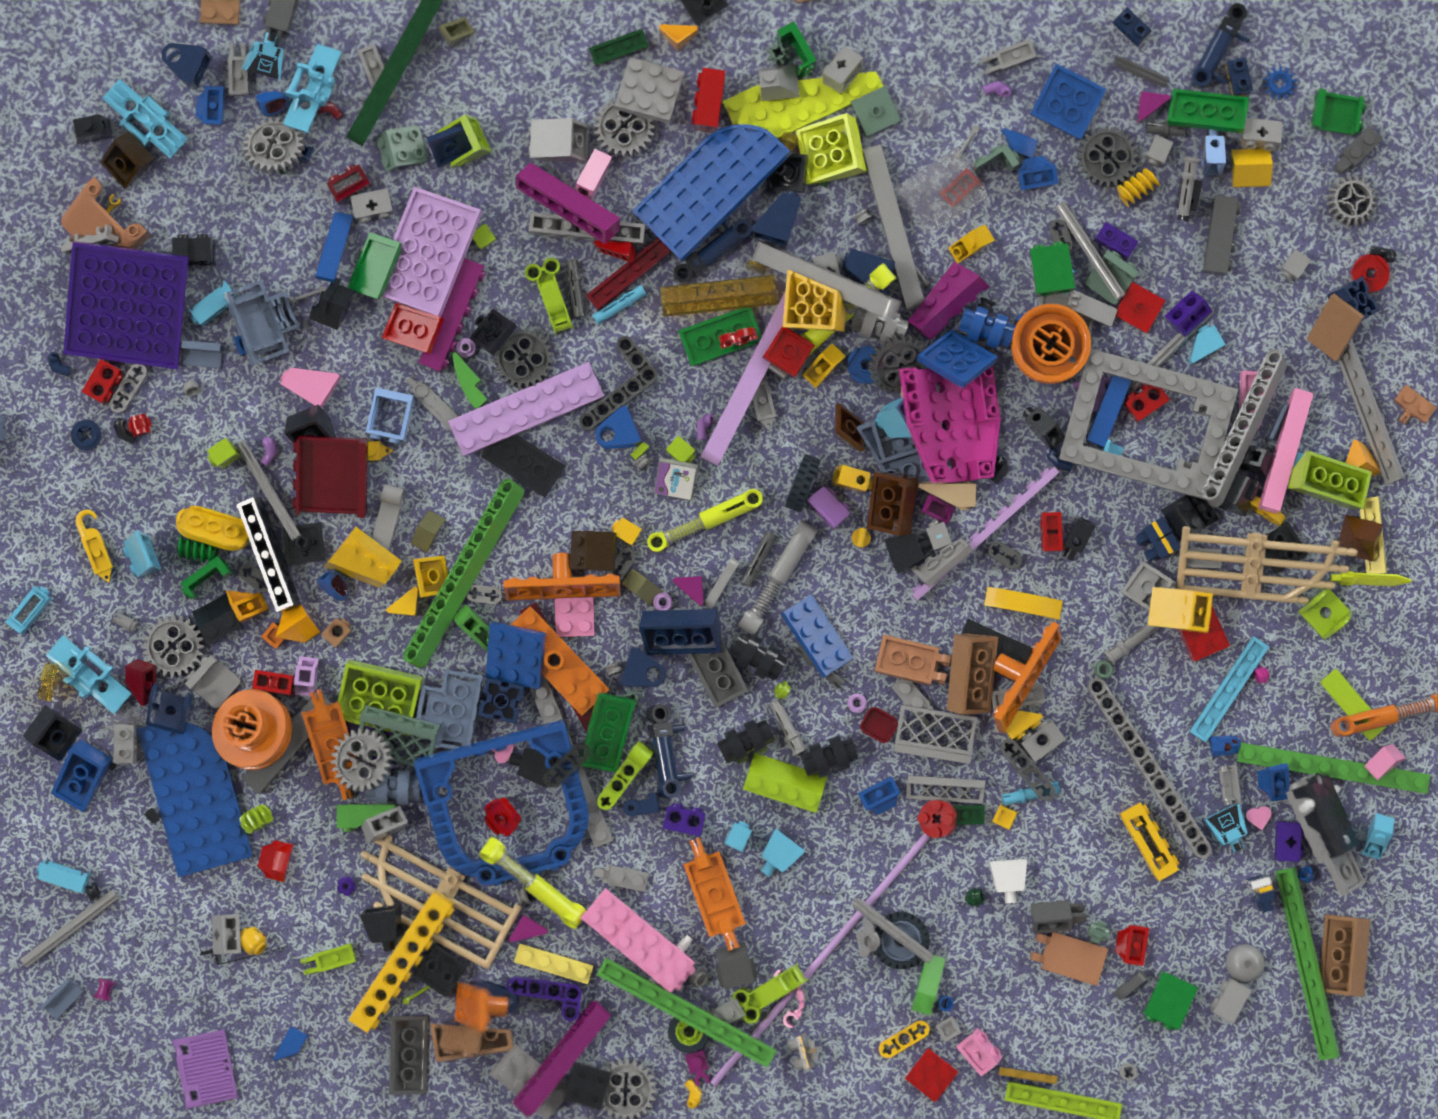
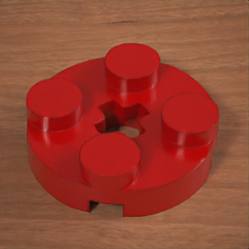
M1364 255L1353 264L1350 272L1351 279L1353 281L1363 276L1369 288L1367 292H1377L1387 285L1390 268L1381 256ZM1367 269L1375 271L1373 279L1366 276Z
M754 327L740 329L737 332H729L719 336L721 349L732 347V344H736L737 347L748 344L747 342L758 339Z
M507 798L494 799L484 808V812L486 811L485 822L495 834L501 833L507 837L518 829L521 816Z
M944 800L927 802L917 817L922 831L932 838L949 836L955 830L957 824L955 823L957 817L956 810L949 802ZM935 815H941V823L935 822Z

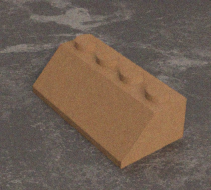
M954 634L947 710L962 715L990 713L995 672L993 668L996 662L998 637L977 634Z
M1325 914L1320 967L1325 993L1364 997L1371 919Z

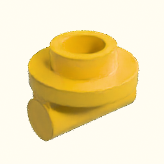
M859 528L853 532L852 542L856 547L863 548L870 543L871 536L867 529Z

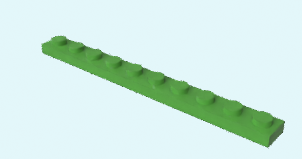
M1240 743L1241 747L1237 753L1236 762L1265 767L1287 763L1289 771L1307 774L1319 773L1336 779L1428 793L1429 774L1393 768L1377 781L1364 767L1366 765L1364 763Z
M1296 867L1277 870L1275 872L1319 1060L1338 1058L1340 1055Z
M607 957L597 973L603 979L767 1068L777 1051L775 1048L672 992L670 993L668 990Z

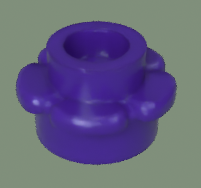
M351 877L341 878L337 883V891L344 896H349L355 891L356 884Z

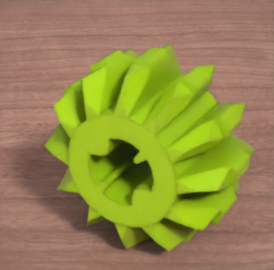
M261 804L243 814L239 821L245 832L251 834L266 827L274 818L267 805Z

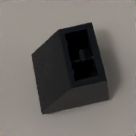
M1189 495L1181 497L1161 510L1180 542L1184 526L1190 527V533L1196 534L1219 520L1206 500Z

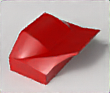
M275 840L272 844L262 846L257 867L264 873L265 878L285 882L294 844Z
M1129 925L1126 929L1118 931L1115 953L1123 959L1124 963L1144 966L1149 928Z

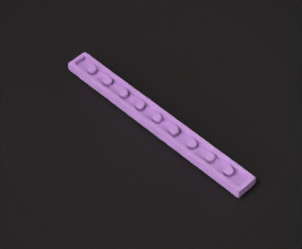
M1054 466L1052 469L1047 467L1040 474L1042 478L1038 482L1033 480L1026 486L1028 490L1026 493L1016 495L1012 499L1013 504L1009 508L1005 505L998 512L999 517L995 521L991 518L983 525L985 530L981 533L978 531L969 538L971 541L969 543L970 547L974 550L1059 473ZM920 582L912 589L914 592L912 597L918 601L935 584L928 587Z

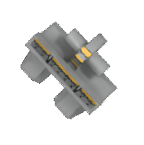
M807 1033L800 1034L788 1042L790 1051L799 1050L800 1057L793 1059L795 1069H804L806 1071L815 1067L814 1060L819 1058L817 1051L822 1050L821 1045L815 1046L814 1040L808 1041Z

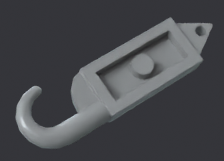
M763 377L752 398L757 422H760L770 432L774 418H776L768 381Z

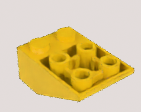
M1152 587L1148 625L1207 633L1213 593Z

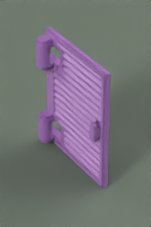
M225 1029L173 1040L186 1109L238 1098ZM188 1044L189 1054L184 1055L182 1045ZM197 1090V1100H193L191 1091Z

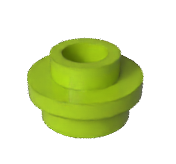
M783 681L776 685L774 689L775 698H786L791 689L788 682Z

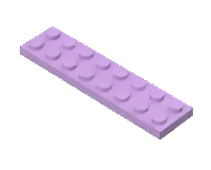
M587 362L544 380L542 383H537L536 386H530L449 420L448 423L463 457L598 401L604 398V395L590 363Z

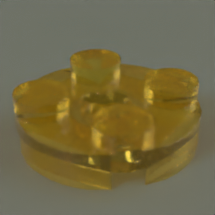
M49 662L45 664L40 677L42 682L41 687H38V699L52 701L54 695L53 686L57 687L59 682V675H57L58 664Z

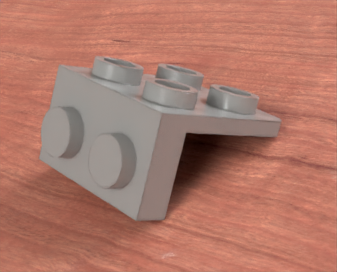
M210 655L209 657L205 656L199 663L200 668L196 672L193 670L186 677L188 681L185 685L193 689L213 708L217 709L240 685L241 680L215 656Z

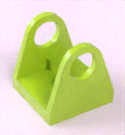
M465 114L436 132L437 134L462 124L472 145V150L450 163L451 168L462 166L492 152L476 117Z
M1326 588L1321 589L1308 601V604H1305L1297 611L1323 640L1340 630L1351 619L1353 614L1330 589ZM1327 607L1330 610L1328 618H1323L1320 615L1321 608Z

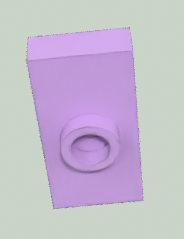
M299 656L294 681L295 695L310 696L312 691H316L319 658Z

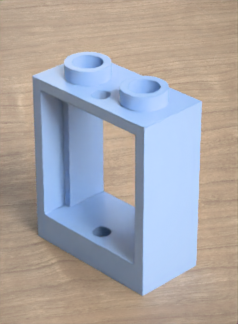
M375 388L366 433L370 434V438L381 440V437L389 439L388 442L400 444V441L405 442L415 397L409 394ZM380 398L407 403L400 435L373 430Z

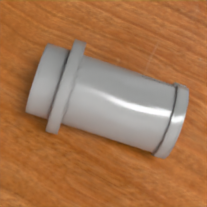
M120 612L115 614L117 618L113 617L112 622L126 628L128 632H134L138 627L139 622L136 621V618L131 619Z

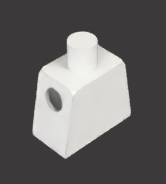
M1027 859L989 861L996 892H1004L1005 903H1017L1016 891H1024Z

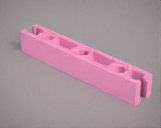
M1294 388L1291 391L1258 509L1274 514L1281 510L1314 393Z

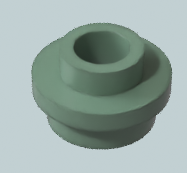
M1101 660L1095 664L1094 673L1100 679H1108L1113 674V666L1109 661ZM1102 666L1107 668L1106 673H1101L1100 668Z

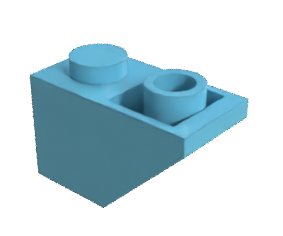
M1375 813L1368 829L1362 855L1378 860L1381 859L1393 835L1394 818Z

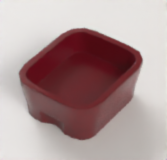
M872 707L867 711L860 728L868 736L881 743H886L897 729L898 721L883 710Z

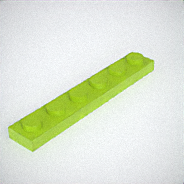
M1007 1081L1004 1101L1095 1119H1120L1122 1103Z

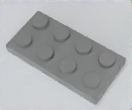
M515 1043L490 1074L517 1096L541 1064ZM560 1080L536 1112L544 1119H549L564 1102L563 1097L567 1085Z

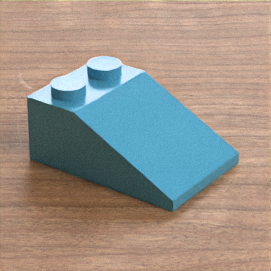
M136 531L123 542L125 545L123 552L126 558L131 560L130 569L134 576L137 575L138 578H143L162 570L148 534Z

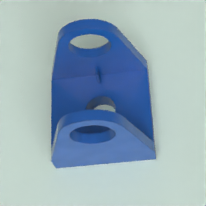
M626 405L609 416L597 427L595 432L598 444L605 449L629 448L642 444ZM606 430H611L615 433L614 438L608 442L603 441L601 434Z

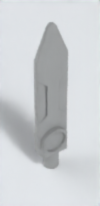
M411 376L406 382L412 387L411 391L414 396L448 430L452 431L448 421L459 416L426 384H423L421 381L417 382Z

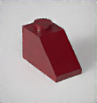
M137 659L125 665V682L141 706L149 703L152 687L156 683V665Z

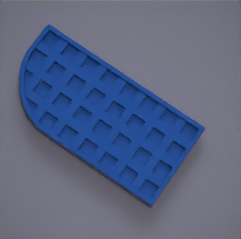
M748 124L731 125L721 128L707 136L632 212L683 262L792 153L771 132L764 128Z
M189 722L183 735L151 726L138 728L139 739L177 876H185L252 857L253 853L248 835L240 825L239 819L242 813L228 763L217 752L212 735L203 728Z

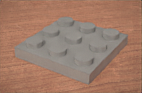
M629 57L614 109L670 124L684 71Z

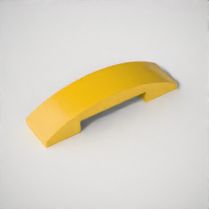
M987 587L984 606L1059 620L1063 601L1023 592Z

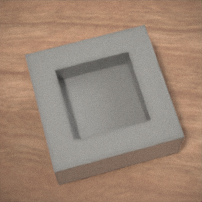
M952 1016L935 1024L944 1042L961 1034Z

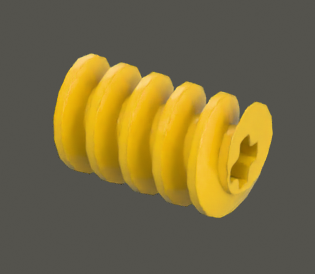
M1146 168L1142 170L1143 174L1138 172L1136 178L1130 177V182L1124 181L1123 186H1117L1118 195L1128 208V201L1135 204L1134 197L1141 200L1140 193L1147 196L1148 188L1153 192L1154 184L1158 187L1161 186L1156 176Z

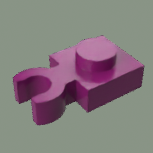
M704 1050L686 1054L685 1058L690 1074L696 1072L695 1084L699 1086L698 1079L700 1077H704L706 1083H709V1076L704 1073V1070L709 1069Z

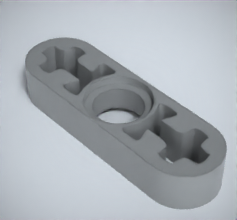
M133 364L110 400L109 406L112 411L120 414L127 410L148 375L146 366ZM140 367H142L141 371L143 372V375L137 376L135 380L139 382L138 384H136L133 380H130L129 377L131 376L132 378H134L136 375V372H134V370L136 368L140 369ZM127 383H132L134 386V390L130 394L124 392V386ZM121 392L124 396L129 398L128 400L124 398L121 402L123 407L117 408L116 410V405L114 404V402H119L122 397L119 396V393Z
M733 557L730 559L703 605L710 609L714 607L740 563Z

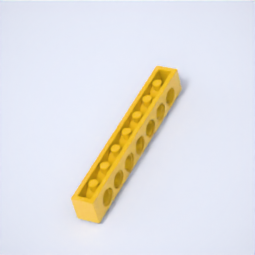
M437 890L431 894L348 1019L350 1022L366 1033L371 1029H376L380 1023L379 1016L381 1013L386 1014L391 1006L389 1001L392 997L396 998L402 990L399 986L403 981L405 983L412 975L410 972L413 965L417 967L423 958L420 954L424 949L427 951L433 943L431 940L434 933L439 934L444 926L441 924L445 917L449 919L455 910L452 908L455 902ZM431 910L438 911L439 919L431 917ZM420 926H426L429 934L423 935L420 932ZM410 942H415L418 945L417 951L410 949ZM399 958L407 960V967H402L399 964ZM389 974H394L397 977L396 983L389 981ZM378 990L386 992L385 999L378 996ZM367 1006H373L376 1009V1014L368 1013Z

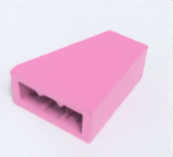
M594 149L576 182L574 190L584 194L593 201L610 166L612 157L603 151Z
M290 368L289 371L285 370L280 378L282 382L280 384L314 406L319 404L323 408L342 377L337 373Z

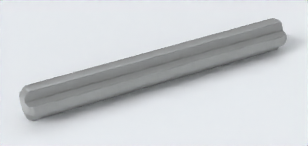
M855 899L852 904L855 909L926 963L930 962L933 958L932 953L861 899Z

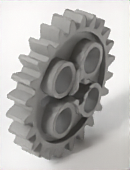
M609 100V106L603 104L604 111L598 110L600 117H595V122L597 123L593 124L594 129L597 130L594 132V136L598 137L597 143L603 142L601 148L605 149L608 147V154L615 151V157L619 153H622L623 158H625L626 153L632 157L634 151L639 155V149L646 150L645 143L650 145L651 140L649 138H654V133L651 131L655 130V126L651 124L655 120L630 114L625 118L621 117L620 113L622 111L614 109L615 103ZM608 124H614L616 128L613 130H608L606 126ZM628 124V129L623 128L621 130V125L625 127ZM639 124L643 128L640 131H636L633 129V126ZM622 137H627L629 141L627 143H621L619 139Z
M270 117L267 123L261 120L262 125L255 123L256 129H249L251 135L245 134L247 141H243V152L246 161H248L250 166H254L256 171L260 169L262 174L266 170H268L269 175L272 174L273 170L277 174H279L280 169L286 172L287 166L293 168V162L299 163L297 157H303L301 151L305 150L303 145L305 140L302 131L284 126L285 118L282 122H280L279 117L275 121H272Z
M176 615L172 616V620L165 616L164 622L158 618V625L152 623L153 630H146L150 634L149 637H143V639L147 640L146 644H142L143 647L147 648L143 654L149 655L145 661H152V664L157 666L156 673H160L163 670V676H167L170 672L171 677H175L177 672L181 677L183 670L189 674V667L196 669L194 662H201L198 656H204L200 652V649L205 648L204 645H200L204 638L198 637L201 632L200 630L195 631L197 624L190 626L191 620L188 619L184 622L183 616L179 620H177ZM173 627H176L179 632L175 638H172L169 633ZM183 634H186V637L176 644L177 649H171L162 659L161 655L171 648L170 643H176ZM158 641L164 642L165 646L162 651L156 649ZM186 641H189L192 645L191 650L188 652L183 650V644ZM173 654L178 658L175 665L169 663V657Z
M359 729L357 734L356 731L351 730V736L344 734L345 741L338 740L341 744L340 747L334 746L338 751L331 754L336 757V760L331 761L332 764H336L332 771L338 772L335 778H342L340 784L344 785L347 783V789L353 787V791L357 792L359 788L362 792H366V788L373 790V784L380 787L379 780L386 781L384 774H391L387 771V768L393 767V765L389 764V761L393 760L394 757L388 756L392 749H386L389 742H383V736L377 738L378 732L374 731L371 734V730L366 729L364 733L363 729ZM360 742L361 750L356 752L355 746ZM377 751L378 757L373 761L372 753ZM348 752H351L352 754L362 757L364 760L375 764L377 768L374 769L370 765L364 764L360 760L349 756ZM352 760L353 766L348 770L347 762ZM368 768L369 776L364 778L363 771Z
M619 1058L617 1065L614 1061H611V1068L606 1065L604 1066L605 1070L612 1072L611 1077L614 1074H619L622 1077L620 1084H614L611 1078L603 1101L605 1106L602 1111L608 1109L609 1117L614 1113L616 1114L615 1119H618L619 1116H622V1119H626L627 1116L633 1119L635 1114L638 1118H641V1111L647 1114L646 1106L652 1108L653 1105L649 1101L656 1100L652 1093H657V1090L653 1089L652 1086H655L657 1082L651 1081L654 1074H647L650 1068L642 1069L643 1062L638 1066L636 1065V1059H634L633 1063H630L629 1058H627L625 1063H623L621 1058ZM628 1072V1088L631 1091H628L627 1106L624 1107V1091L620 1090V1088L624 1087L625 1073ZM632 1076H640L642 1082L639 1085H633L631 1083ZM612 1094L620 1095V1103H612L610 1096ZM632 1095H638L641 1101L639 1104L633 1105L629 1098Z

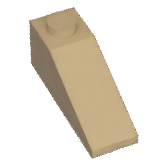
M918 481L917 486L959 507V510H970V507H976V483L974 482L935 485L931 481Z

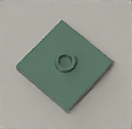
M886 86L850 101L866 137L901 121Z

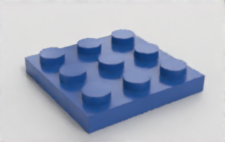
M1056 63L1030 115L1081 141L1107 89Z
M951 329L918 354L917 361L963 389L997 362V356Z
M491 622L485 678L540 689L542 687L546 633Z

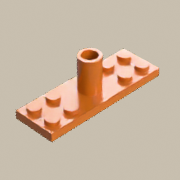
M556 553L552 555L553 578L539 579L538 577H529L519 580V578L513 577L503 580L506 601L621 596L620 577L614 574H606L600 577L586 575L585 577L572 578V569H570L571 554Z
M531 606L511 624L512 626L546 633L543 676L581 716L595 704L597 692L606 694L610 690ZM557 654L561 662L559 665L552 667L550 664L551 657Z
M1053 621L1050 626L1045 627L1042 633L1043 637L1040 642H1036L1034 645L1033 654L1026 665L1003 653L1000 654L994 664V671L1015 681L1012 689L1006 691L1002 705L997 706L994 712L997 730L1002 733L1006 732L1062 639L1060 626Z
M457 982L456 1022L478 1031H486V1026L489 1025V1016L506 1017L508 1006L506 997H490V994H487V990L465 982Z

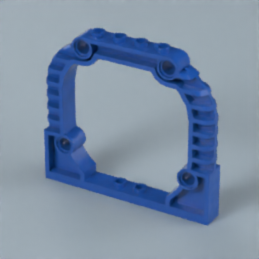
M564 719L414 760V766L439 850L446 862L455 870L467 876L477 877L478 882L482 885L493 884L498 886L504 884L505 880L512 879V881H517L518 879H515V876L512 877V874H509L507 870H504L498 864H489L482 858L474 859L462 849L457 839L447 804L453 792V787L448 780L456 767L455 760L474 754L483 756L488 754L489 750L496 749V751L506 749L507 745L529 740L530 747L546 757L545 764L549 769L553 765L549 761L551 757L561 758L572 748ZM564 760L561 763V767L564 770H570L572 763L569 760ZM558 767L555 768L558 774L564 775L559 771ZM578 769L561 782L569 811V825L565 835L552 839L547 844L546 850L514 858L515 861L523 865V868L525 867L526 870H529L531 874L539 875L542 873V870L549 869L554 871L561 868V865L566 864L570 860V851L578 846L587 831L589 810ZM440 787H445L448 793L440 795L437 790ZM558 850H564L566 855L560 858L555 853ZM489 870L492 875L485 878L481 875V872Z

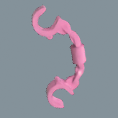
M783 969L776 971L774 977L780 974ZM801 986L796 988L797 1001H800L799 1009L794 1012L789 1010L783 1018L784 1025L789 1028L795 1026L789 1023L788 1017L791 1015L798 1020L802 1015L805 997Z

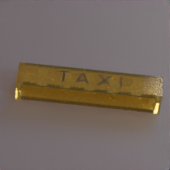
M774 275L660 287L663 317L777 305Z

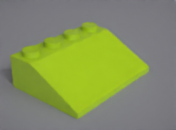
M349 659L345 664L338 697L344 720L360 725V716L366 705L414 718L424 677ZM365 722V726L375 728L373 724ZM389 728L383 729L384 731L393 732ZM403 733V734H401V735L409 736L410 734H408V733Z

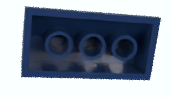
M717 609L643 611L639 630L647 655L721 653V621Z

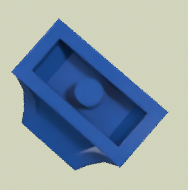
M204 86V91L196 97V118L200 119L203 125L223 126L225 107L224 87Z
M1044 156L1023 159L1022 166L1017 171L1020 190L1059 184L1056 165L1050 163Z
M1287 763L1257 771L1258 787L1269 795L1272 802L1288 799L1286 792L1289 791L1290 780Z
M891 776L857 794L866 811H872L879 815L897 806V797L900 791Z

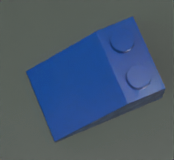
M80 739L70 748L51 794L78 810L85 812L106 776L113 758Z

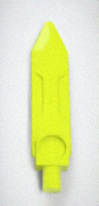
M1349 571L1348 573L1331 574L1330 576L1331 581L1349 586L1353 584L1398 586L1412 582L1411 579L1397 574L1354 573Z

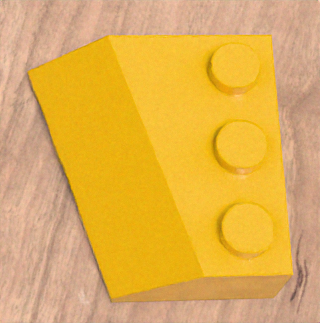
M787 269L783 327L801 330L845 332L846 310L840 292Z
M355 526L324 567L331 570L336 569L341 574L381 588L397 570L401 560Z

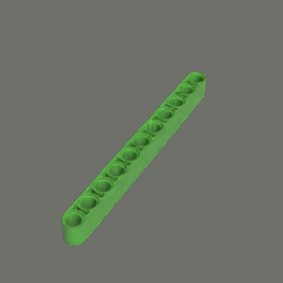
M505 479L499 485L405 649L403 658L413 666L423 668L430 660L521 501L524 489L511 479Z

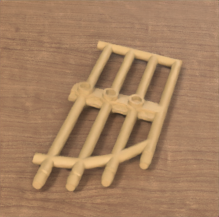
M1184 526L1182 528L1176 589L1213 593L1214 596L1308 604L1309 598L1304 596L1298 597V595L1311 588L1335 589L1334 582L1320 580L1327 572L1348 573V566H1339L1332 564L1335 555L1357 556V550L1338 547L1339 541L1336 540L1331 542V546L1267 541V535H1262L1261 533H1248L1247 539L1190 533V527ZM1189 541L1246 546L1245 556L1188 551ZM1269 548L1328 555L1324 563L1265 558V550ZM1187 558L1243 563V573L1186 568ZM1263 566L1316 570L1317 573L1310 580L1263 575ZM1185 575L1242 581L1241 590L1184 585ZM1261 583L1298 586L1286 594L1260 592Z
M391 835L375 841V843L382 846L379 858L367 851H362L360 855L362 858L377 865L378 879L372 878L371 875L363 873L361 878L380 889L386 906L394 905L391 896L421 911L424 904L387 885L385 870L430 895L437 890L455 902L452 907L500 932L496 941L492 942L450 918L447 919L445 917L442 921L446 926L491 949L486 959L475 955L439 934L434 933L431 938L433 941L489 970L522 906L515 903L514 907L511 908L463 882L466 876L449 867L444 872L391 843L393 838ZM388 850L441 878L442 880L438 888L435 889L385 862ZM459 888L508 914L509 916L504 926L455 900L454 897ZM375 902L373 905L374 908L383 906L380 902ZM431 910V917L439 919L438 911ZM401 914L402 924L410 927L413 920ZM420 926V932L423 935H428V928Z

